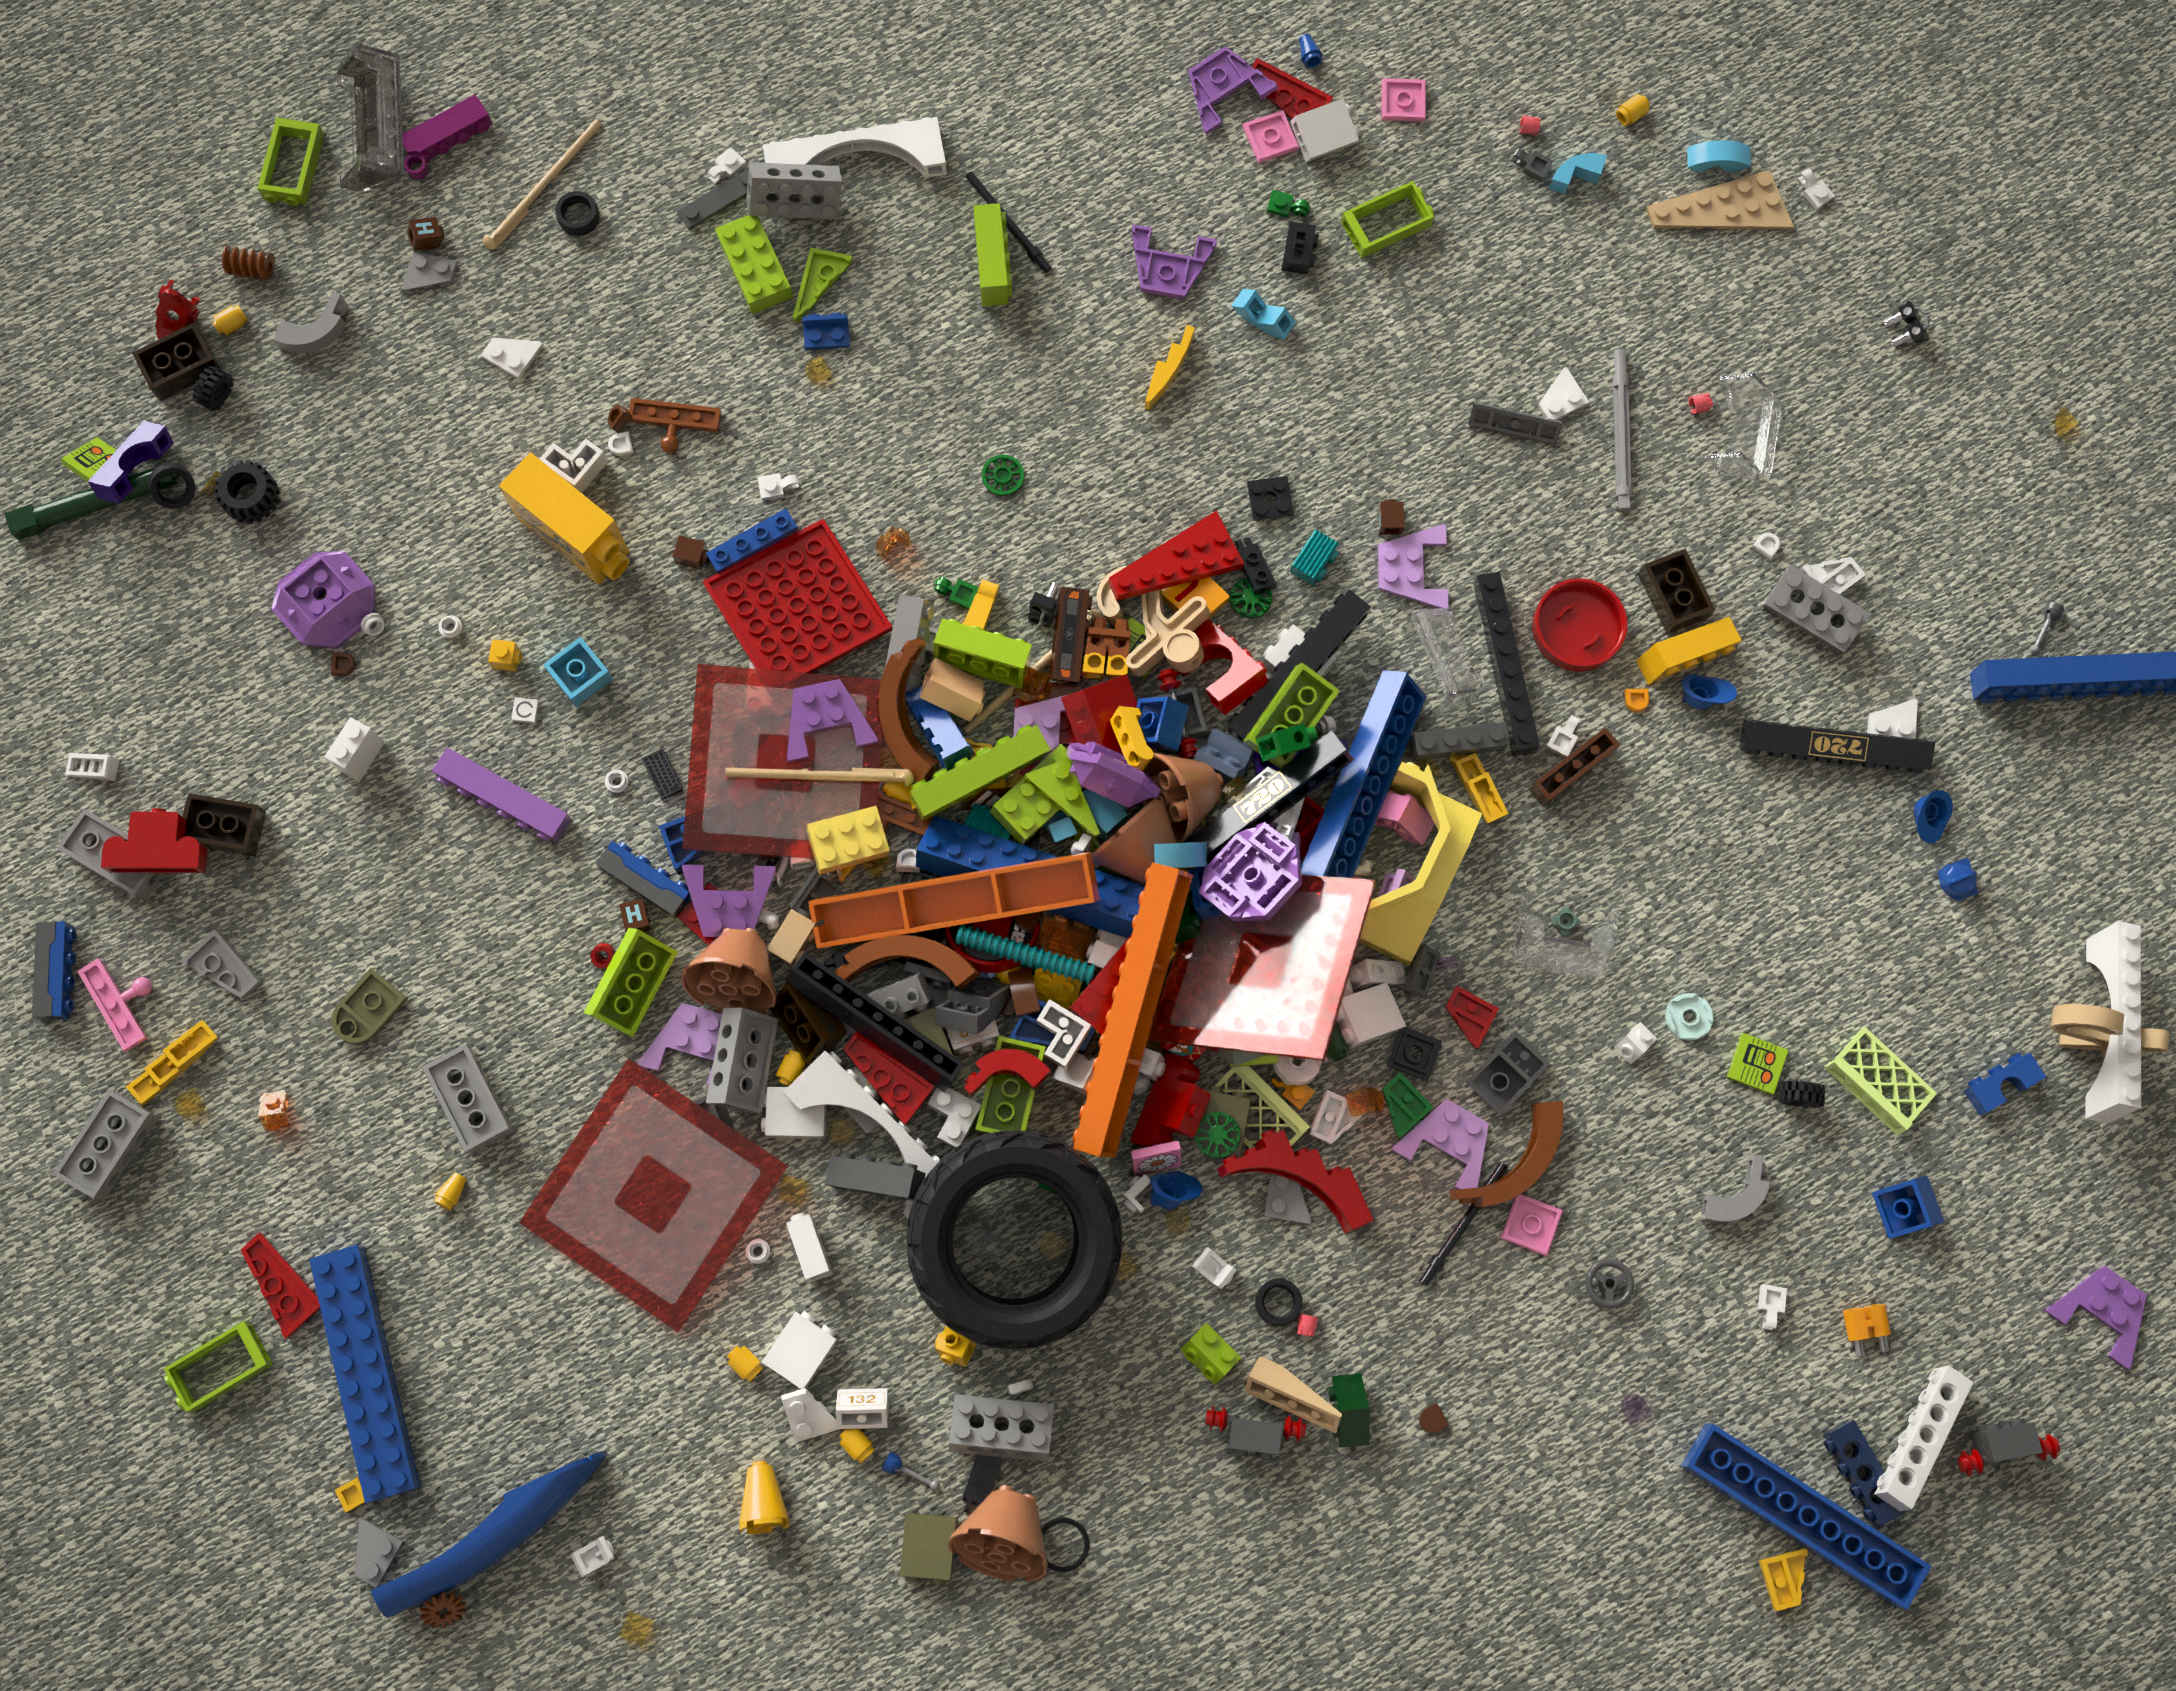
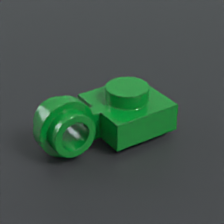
M1272 190L1267 212L1288 218L1289 211L1292 210L1294 215L1299 216V212H1301V217L1305 218L1310 213L1311 208L1306 200L1299 199L1297 202L1292 203L1294 195Z
M939 577L938 580H935V592L945 596L951 592L949 602L968 610L970 609L979 587L960 579L957 580L955 587L951 585L952 582L947 578Z

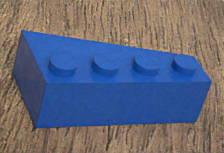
M921 685L906 693V705L942 767L946 768L948 772L954 768L953 766H955L956 762L965 757L971 760L975 754L970 744L963 738V733L958 724H954L951 713L920 698Z

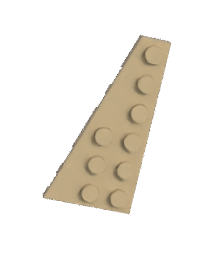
M1770 170L1646 207V212L1653 228H1752L1764 230H1792L1794 228Z

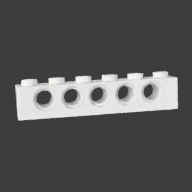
M1949 1365L1935 1368L1929 1376L1930 1382L1919 1396L1918 1400L1920 1403L1917 1409L1909 1416L1908 1422L1910 1423L1906 1431L1900 1435L1896 1451L1888 1459L1887 1464L1889 1466L1877 1481L1878 1488L1875 1495L1898 1511L1912 1510L1973 1385V1381ZM1941 1390L1943 1391V1393H1944V1395H1945V1398H1944V1399H1943V1397H1942V1395H1941ZM1931 1411L1934 1414V1420L1931 1417ZM1921 1432H1922L1923 1435H1924V1441L1921 1439V1436H1920V1433H1921ZM1910 1453H1912L1914 1457V1462H1912L1910 1458ZM1900 1474L1903 1476L1904 1479L1903 1484L1900 1481Z

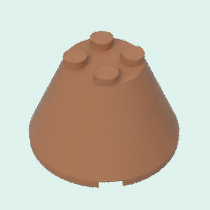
M1153 753V758L1143 772L1148 774L1159 787V794L1163 797L1176 842L1183 843L1214 807L1220 804L1223 778L1204 762ZM1151 797L1147 800L1142 801L1141 803L1143 807L1148 805L1155 798Z
M1159 794L1157 799H1153L1121 827L1116 834L1092 853L1093 862L1146 885V871L1151 867L1152 862L1155 863L1154 844L1177 843L1163 797Z
M725 928L717 939L684 968L681 983L686 993L702 1006L706 1003L716 1007V1013L719 1014L723 1013V1008H745L764 1015L767 1014L768 1010L775 1005L777 993L767 946L758 936V931L752 928L745 930Z
M1001 1485L999 1490L991 1492L950 1536L948 1542L950 1552L954 1553L955 1551L960 1555L959 1561L967 1567L997 1579L1013 1582L1015 1577H1026V1582L1041 1579L1046 1574L1048 1563L1036 1504L1037 1498L1030 1494L1023 1495L1014 1492V1489L1010 1486Z

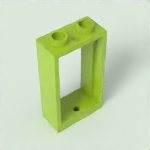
M276 117L257 187L261 196L266 201L276 203L277 200L285 201L291 206L307 204L325 135L320 124ZM283 136L309 140L297 189L270 185Z
M1411 181L1343 212L1341 224L1360 257L1363 258L1431 227L1434 211L1430 205L1426 204L1421 188L1417 187L1414 181ZM1409 197L1421 220L1370 243L1357 220Z
M243 1321L165 1367V1381L171 1389L174 1388L178 1396L176 1402L180 1409L194 1413L271 1367L273 1363L252 1323ZM240 1336L256 1366L199 1400L194 1401L179 1371Z

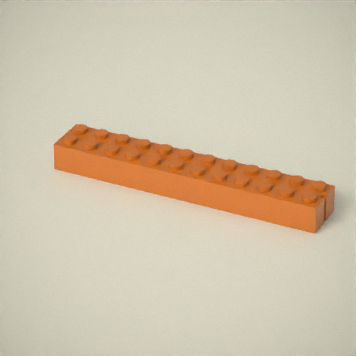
M1092 852L818 898L808 903L812 923L824 920V924L813 927L818 949L1094 903L1100 900Z
M1152 862L1151 867L1146 871L1145 889L1140 893L1138 900L1140 905L1139 911L1133 918L1132 936L1128 939L1125 946L1126 958L1120 965L1118 986H1115L1112 993L1113 1005L1106 1015L1105 1022L1107 1027L1099 1040V1055L1093 1062L1092 1070L1094 1074L1092 1081H1089L1086 1087V1103L1080 1109L1079 1118L1081 1121L1079 1128L1073 1134V1148L1075 1150L1098 1157H1116L1193 878L1192 874L1180 869Z

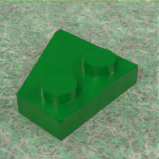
M1401 1072L1382 1088L1398 1139L1406 1134L1433 1108Z

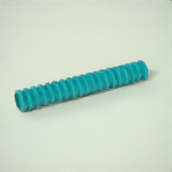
M965 924L960 925L955 940L957 945L962 943L964 947L969 945L971 949L978 948L980 952L985 950L986 954L991 952L993 956L998 954L999 958L1004 956L1007 957V960L1014 959L1015 963L1020 961L1022 965L1027 963L1028 967H1032V965L1035 966V969L1040 967L1043 968L1044 972L1049 970L1051 974L1056 972L1057 976L1062 974L1064 978L1069 976L1072 977L1071 980L1078 979L1080 983L1085 981L1086 985H1089L1093 979L1096 969L1095 964L1090 966L1086 961L1084 963H1081L1079 959L1074 961L1073 957H1070V959L1066 958V955L1061 957L1057 952L1055 954H1052L1050 950L1045 952L1044 948H1041V950L1037 949V946L1032 948L1030 944L1023 945L1021 941L1016 943L1015 939L1012 941L1008 937L1003 939L1001 935L994 936L992 932L987 934L985 930L983 932L979 928L974 930L972 926H969V928L965 927Z

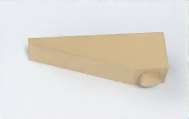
M1261 1356L1258 1358L1248 1376L1245 1388L1246 1393L1331 1432L1336 1433L1338 1431L1342 1413L1283 1366Z

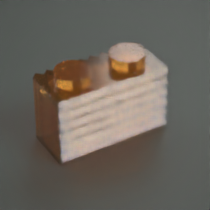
M1055 915L1053 919L1045 917L1036 944L1047 950L1086 960L1088 948L1094 937V933L1087 930L1088 925L1077 921L1072 925L1067 923L1068 919Z

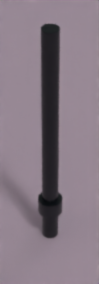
M972 171L966 175L967 180L987 204L998 203ZM1005 212L1006 227L1028 252L1027 256L1032 262H1036L1044 273H1048L1052 267L1042 256V251L1030 242Z
M1499 1162L1484 1186L1501 1179L1508 1167L1504 1163ZM1474 1203L1469 1206L1437 1255H1433L1428 1262L1429 1267L1419 1280L1423 1285L1428 1286L1437 1271L1440 1272L1446 1264L1444 1262L1481 1207L1475 1208Z

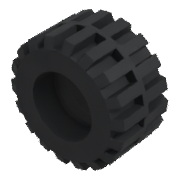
M240 460L236 461L234 466L232 463L227 465L228 469L226 471L222 469L220 471L221 477H217L215 480L218 484L214 486V491L217 493L215 498L231 518L241 523L245 520L248 524H253V519L261 522L263 515L266 518L270 516L268 512L270 509L275 511L277 507L274 505V502L279 503L280 499L277 494H280L279 488L276 486V481L259 463L255 462L253 464L250 460H246L243 463ZM249 483L257 484V489L250 498L245 500L236 499L237 493L242 486Z

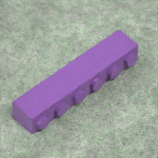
M448 747L432 770L437 776L436 781L448 787L451 784L457 787L456 792L468 798L471 795L477 798L476 803L486 809L490 806L497 809L496 814L506 820L510 817L517 821L516 825L526 831H529L530 828L537 832L536 836L545 842H549L550 839L557 842L571 820L566 812Z

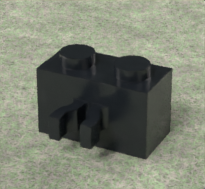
M1289 222L1282 271L1308 275L1309 267H1314L1315 254L1311 253L1312 247L1317 248L1319 235L1315 234L1316 225Z

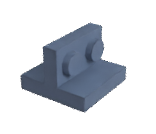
M1214 728L1206 745L1196 751L1194 758L1211 766L1216 773L1222 776L1223 786L1236 792L1239 790L1255 750L1244 742Z

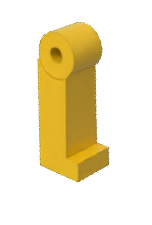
M986 580L981 581L966 619L962 623L963 625L970 627L978 626L985 631L999 592L998 584Z
M1119 706L1110 719V723L1128 765L1143 771L1153 758V751L1147 746L1138 722L1142 716L1140 709Z

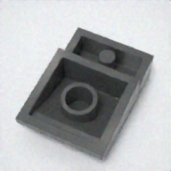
M977 977L963 989L956 986L948 990V1000L935 1007V1026L979 1034L991 1024L1011 995L1010 984Z
M1514 1031L1466 1083L1501 1116L1548 1068L1550 1063L1517 1031Z

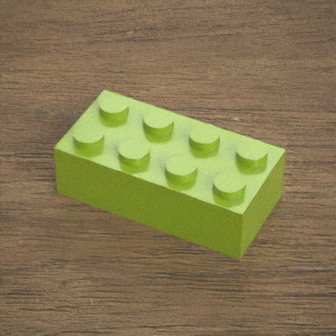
M1000 203L973 205L982 306L1009 304L1008 297H1012V278L1006 231V214L1001 212Z
M747 215L715 228L717 239L751 314L793 298L790 284L758 216Z
M942 618L933 642V659L936 657L966 673L1022 689L1030 667L1032 644L1023 639L1008 638L1002 633L987 632L978 626L970 627L963 625L954 619L946 620Z
M1300 663L1295 666L1243 742L1260 754L1256 739L1300 724H1304L1306 728L1315 727L1340 690L1308 666ZM1297 752L1268 761L1280 769L1283 765L1289 763Z
M1060 744L1032 771L1068 758L1067 749ZM1068 758V760H1069V762H1070V764H1071V766H1072L1073 762H1072V760H1070V759ZM1024 777L992 806L990 813L1020 844L1024 845L1052 820L1061 809L1054 804L1052 799L1044 796L1037 786L1031 781L1028 782Z
M628 928L583 1013L624 1035L633 1037L678 951L638 929Z
M998 1036L995 1051L1002 1049L1022 1050L1034 1055L1042 1062L1046 1052V1046ZM999 1074L991 1078L986 1085L976 1133L984 1135L998 1131H1027L1037 1088L1033 1091L1021 1078L1013 1074Z

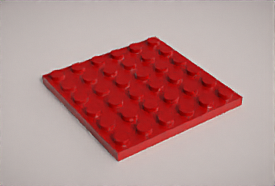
M824 519L702 581L706 591L771 695L893 630L889 620Z

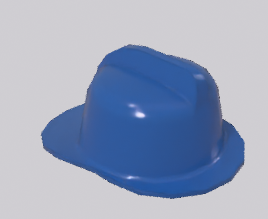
M1689 674L1683 677L1681 682L1682 688L1685 691L1683 701L1696 709H1708L1715 703L1726 704L1732 702L1737 696V690L1734 685L1724 679Z
M1935 790L1928 796L1920 798L1914 806L1913 814L1920 838L1926 843H1935L1940 839L1951 817L1953 802L1947 792Z
M1969 858L1948 864L1937 872L1942 890L1956 901L1979 893L1976 885V875L1978 873L1972 870Z
M1181 1171L1156 1174L1150 1179L1152 1186L1150 1204L1152 1206L1173 1210L1183 1201L1195 1199L1202 1193L1200 1181Z

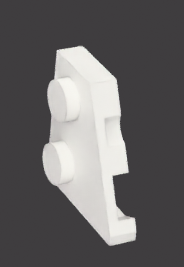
M493 338L482 352L481 357L513 377L520 379L542 349L543 343L540 341Z
M1565 367L1544 395L1538 407L1545 418L1559 420L1588 405L1589 401L1568 368Z
M1852 557L1842 558L1837 561H1825L1814 565L1808 564L1800 569L1838 594L1844 592L1866 575Z
M1918 699L1871 713L1868 716L1867 733L1916 739Z
M1325 1090L1308 1135L1327 1144H1332L1342 1133L1351 1128L1358 1119L1368 1113L1369 1108L1334 1092Z
M806 1388L781 1395L795 1443L839 1430L837 1429V1418L835 1419L828 1413L827 1408L821 1402L816 1401Z

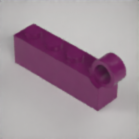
M476 94L398 136L408 154L404 160V168L410 178L415 180L425 178L429 172L427 163L431 161L432 157L438 154H445L452 146L458 143L463 144L470 139V136L476 133H483L489 129L492 121ZM422 163L421 168L418 170L410 169L413 164Z

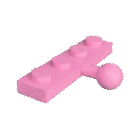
M98 958L77 971L123 1051L127 1052L148 1039L127 1004V1001L137 995L146 996L152 991V983L148 978H137L133 982L132 988L121 994L101 959Z

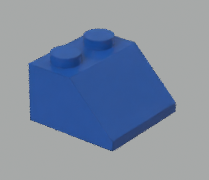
M1170 697L1139 698L1136 708L1140 709L1142 716L1138 722L1147 746L1159 751H1178L1189 706Z
M1927 1175L1872 1192L1889 1239L1945 1222Z

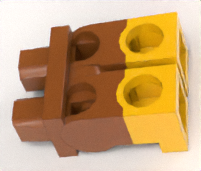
M1094 617L1092 627H1089L1082 671L1083 678L1104 680L1106 656H1108L1106 677L1109 680L1125 674L1128 675L1126 659L1130 653L1131 641L1128 620L1116 619L1115 629H1107V618Z

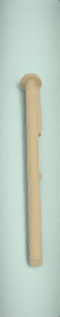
M595 120L498 228L490 236L484 235L483 244L487 249H497L530 212L527 208L542 193L551 180L555 181L561 170L600 129L602 124L598 120Z
M1092 609L1088 611L1087 619L1090 620V627L1094 617H1102L1098 610ZM1052 647L1047 654L1028 670L1024 685L1050 663ZM1009 686L987 705L978 716L976 715L971 722L963 726L962 730L967 735L970 734L1019 691L1020 688Z
M725 768V777L902 782L904 787L910 786L914 780L913 773L908 769L852 768V772L809 771V769Z

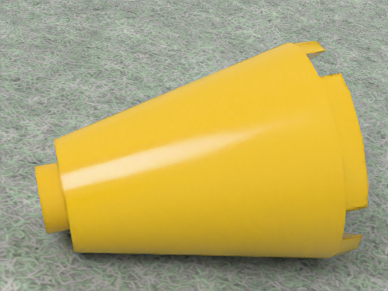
M767 1461L752 1463V1467H749L747 1470L739 1522L740 1532L743 1533L747 1529V1534L773 1532L772 1529L775 1526L781 1525L782 1530L790 1527V1520L773 1466L768 1465Z

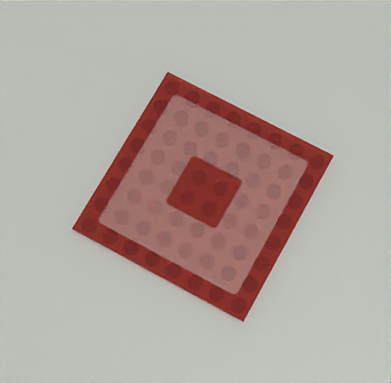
M698 664L682 849L815 859L806 831L807 824L873 806L878 808L879 782L725 777V768L809 769V771L852 772V768L880 769L883 734L879 715L881 679ZM840 679L876 735L878 743L857 748L851 725L804 734L809 758L788 763L787 752L794 688ZM874 860L865 863L874 864Z
M1301 875L1302 885L1270 920L1232 921L1223 913L1205 920L1201 917V936L1178 944L1148 1040L1151 1042L1325 1061L1376 881L1370 879Z
M628 1058L519 1223L679 1332L788 1168V1165Z

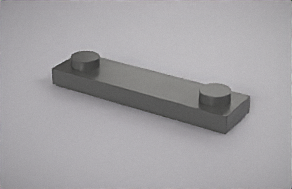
M749 168L677 211V214L689 231L747 196Z
M1474 401L1468 425L1556 445L1562 421Z

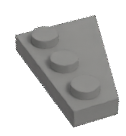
M216 929L179 961L240 998L245 999L262 983L223 934Z

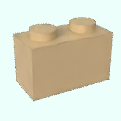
M791 909L767 947L768 953L793 967L805 952L804 949L807 944H812L815 941L813 927H816L817 924L815 922L812 923V920Z

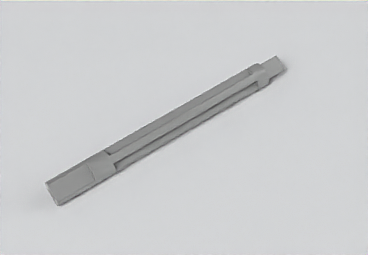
M1617 349L1614 350L1615 373L1613 374L1616 499H1618V512H1630L1632 481L1629 375L1626 373V350Z

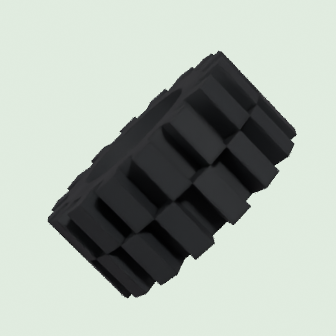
M209 366L208 369H204V374L201 373L199 375L200 379L195 382L197 386L193 388V391H195L193 393V400L211 411L219 410L220 406H223L224 401L227 400L228 394L232 392L230 389L234 385L232 383V375L215 366Z
M1782 1081L1779 1102L1784 1105L1804 1108L1824 1107L1826 1086L1805 1081Z

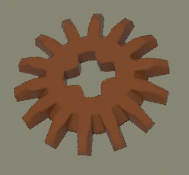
M442 1592L439 1597L433 1595L431 1596V1602H424L427 1608H420V1612L423 1613V1615H420V1619L426 1620L424 1621L425 1625L432 1624V1628H436L439 1623H441L442 1628H445L446 1622L454 1625V1620H461L463 1618L461 1614L466 1613V1608H463L466 1606V1601L460 1602L462 1600L461 1595L454 1598L455 1593L453 1592L449 1596L445 1595V1592ZM444 1607L447 1608V1611H450L445 1612L444 1615H440L438 1612Z

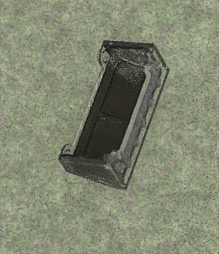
M357 43L336 68L338 84L344 90L351 92L353 167L341 172L340 188L364 192L397 180L404 175L400 55Z

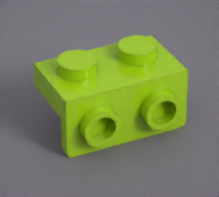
M1207 1322L1180 1349L1186 1359L1192 1362L1203 1373L1204 1377L1215 1385L1242 1358Z

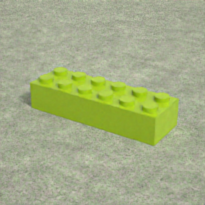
M1028 724L1017 730L1016 736L1010 738L1007 735L998 740L992 749L986 746L977 751L971 760L965 757L956 762L955 766H953L954 768L947 772L946 768L933 774L934 777H932L931 781L926 783L924 779L912 785L913 788H911L909 797L922 821L1047 756L1050 748L1037 725L1031 727Z

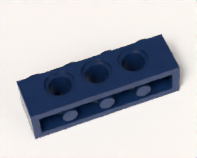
M1847 1420L1823 1434L1826 1439L1823 1441L1825 1448L1831 1455L1834 1454L1839 1463L1836 1464L1837 1469L1843 1477L1847 1476L1851 1483V1486H1849L1850 1492L1856 1500L1860 1499L1864 1506V1509H1862L1863 1515L1869 1523L1873 1522L1874 1525L1882 1526L1907 1512L1906 1510L1898 1511L1880 1497L1877 1503L1871 1500V1492L1877 1490V1481L1885 1472L1855 1420ZM1847 1444H1850L1853 1448V1455L1850 1458L1845 1454ZM1860 1467H1863L1866 1471V1478L1863 1481L1858 1477V1469Z

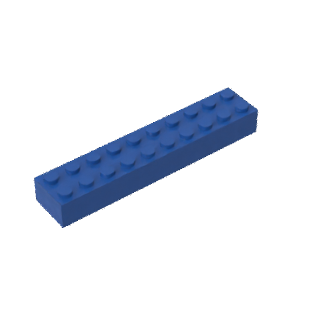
M2176 651L1985 660L1970 673L1973 700H1981L1982 703H1991L1996 701V699L2014 702L2019 700V698L2027 697V701H2036L2050 696V700H2059L2070 695L2073 696V699H2082L2092 694H2095L2096 698H2104L2114 693H2118L2119 697H2127L2136 692H2141L2142 696H2149L2159 691H2164L2165 695L2176 694Z
M1383 670L1349 751L1354 761L1341 770L1331 797L1326 804L1322 819L1318 823L1317 831L1309 845L1305 860L1301 864L1302 878L1320 897L1335 899L1337 896L1343 900L1345 899L1426 700V695L1407 672Z
M934 815L916 849V867L946 877L1057 858L1058 856ZM1095 869L1100 900L1094 903L1046 910L1056 915L1128 938L1133 932L1132 921L1134 916L1138 914L1140 907L1138 900L1140 893L1145 889V885Z
M357 1244L310 1258L309 1261L364 1502L374 1503L420 1489L419 1476L365 1247Z
M1713 1423L1703 1426L1681 1464L1682 1468L1898 1609L1908 1610L1931 1568V1565Z

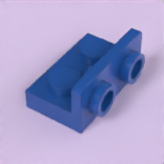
M832 313L822 316L810 314L802 317L805 350L850 348L847 314Z

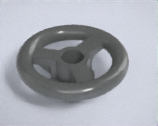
M1603 1259L1590 1267L1586 1275L1585 1286L1589 1297L1596 1304L1604 1308H1618L1627 1303L1634 1291V1279L1628 1267L1620 1261ZM1606 1266H1612L1619 1269L1622 1273L1614 1277L1609 1274L1603 1275L1598 1270ZM1593 1278L1598 1280L1597 1287L1600 1292L1605 1294V1300L1600 1298L1594 1291ZM1607 1279L1612 1282L1611 1288H1607L1605 1285ZM1626 1280L1627 1288L1624 1295L1614 1301V1292L1618 1284Z

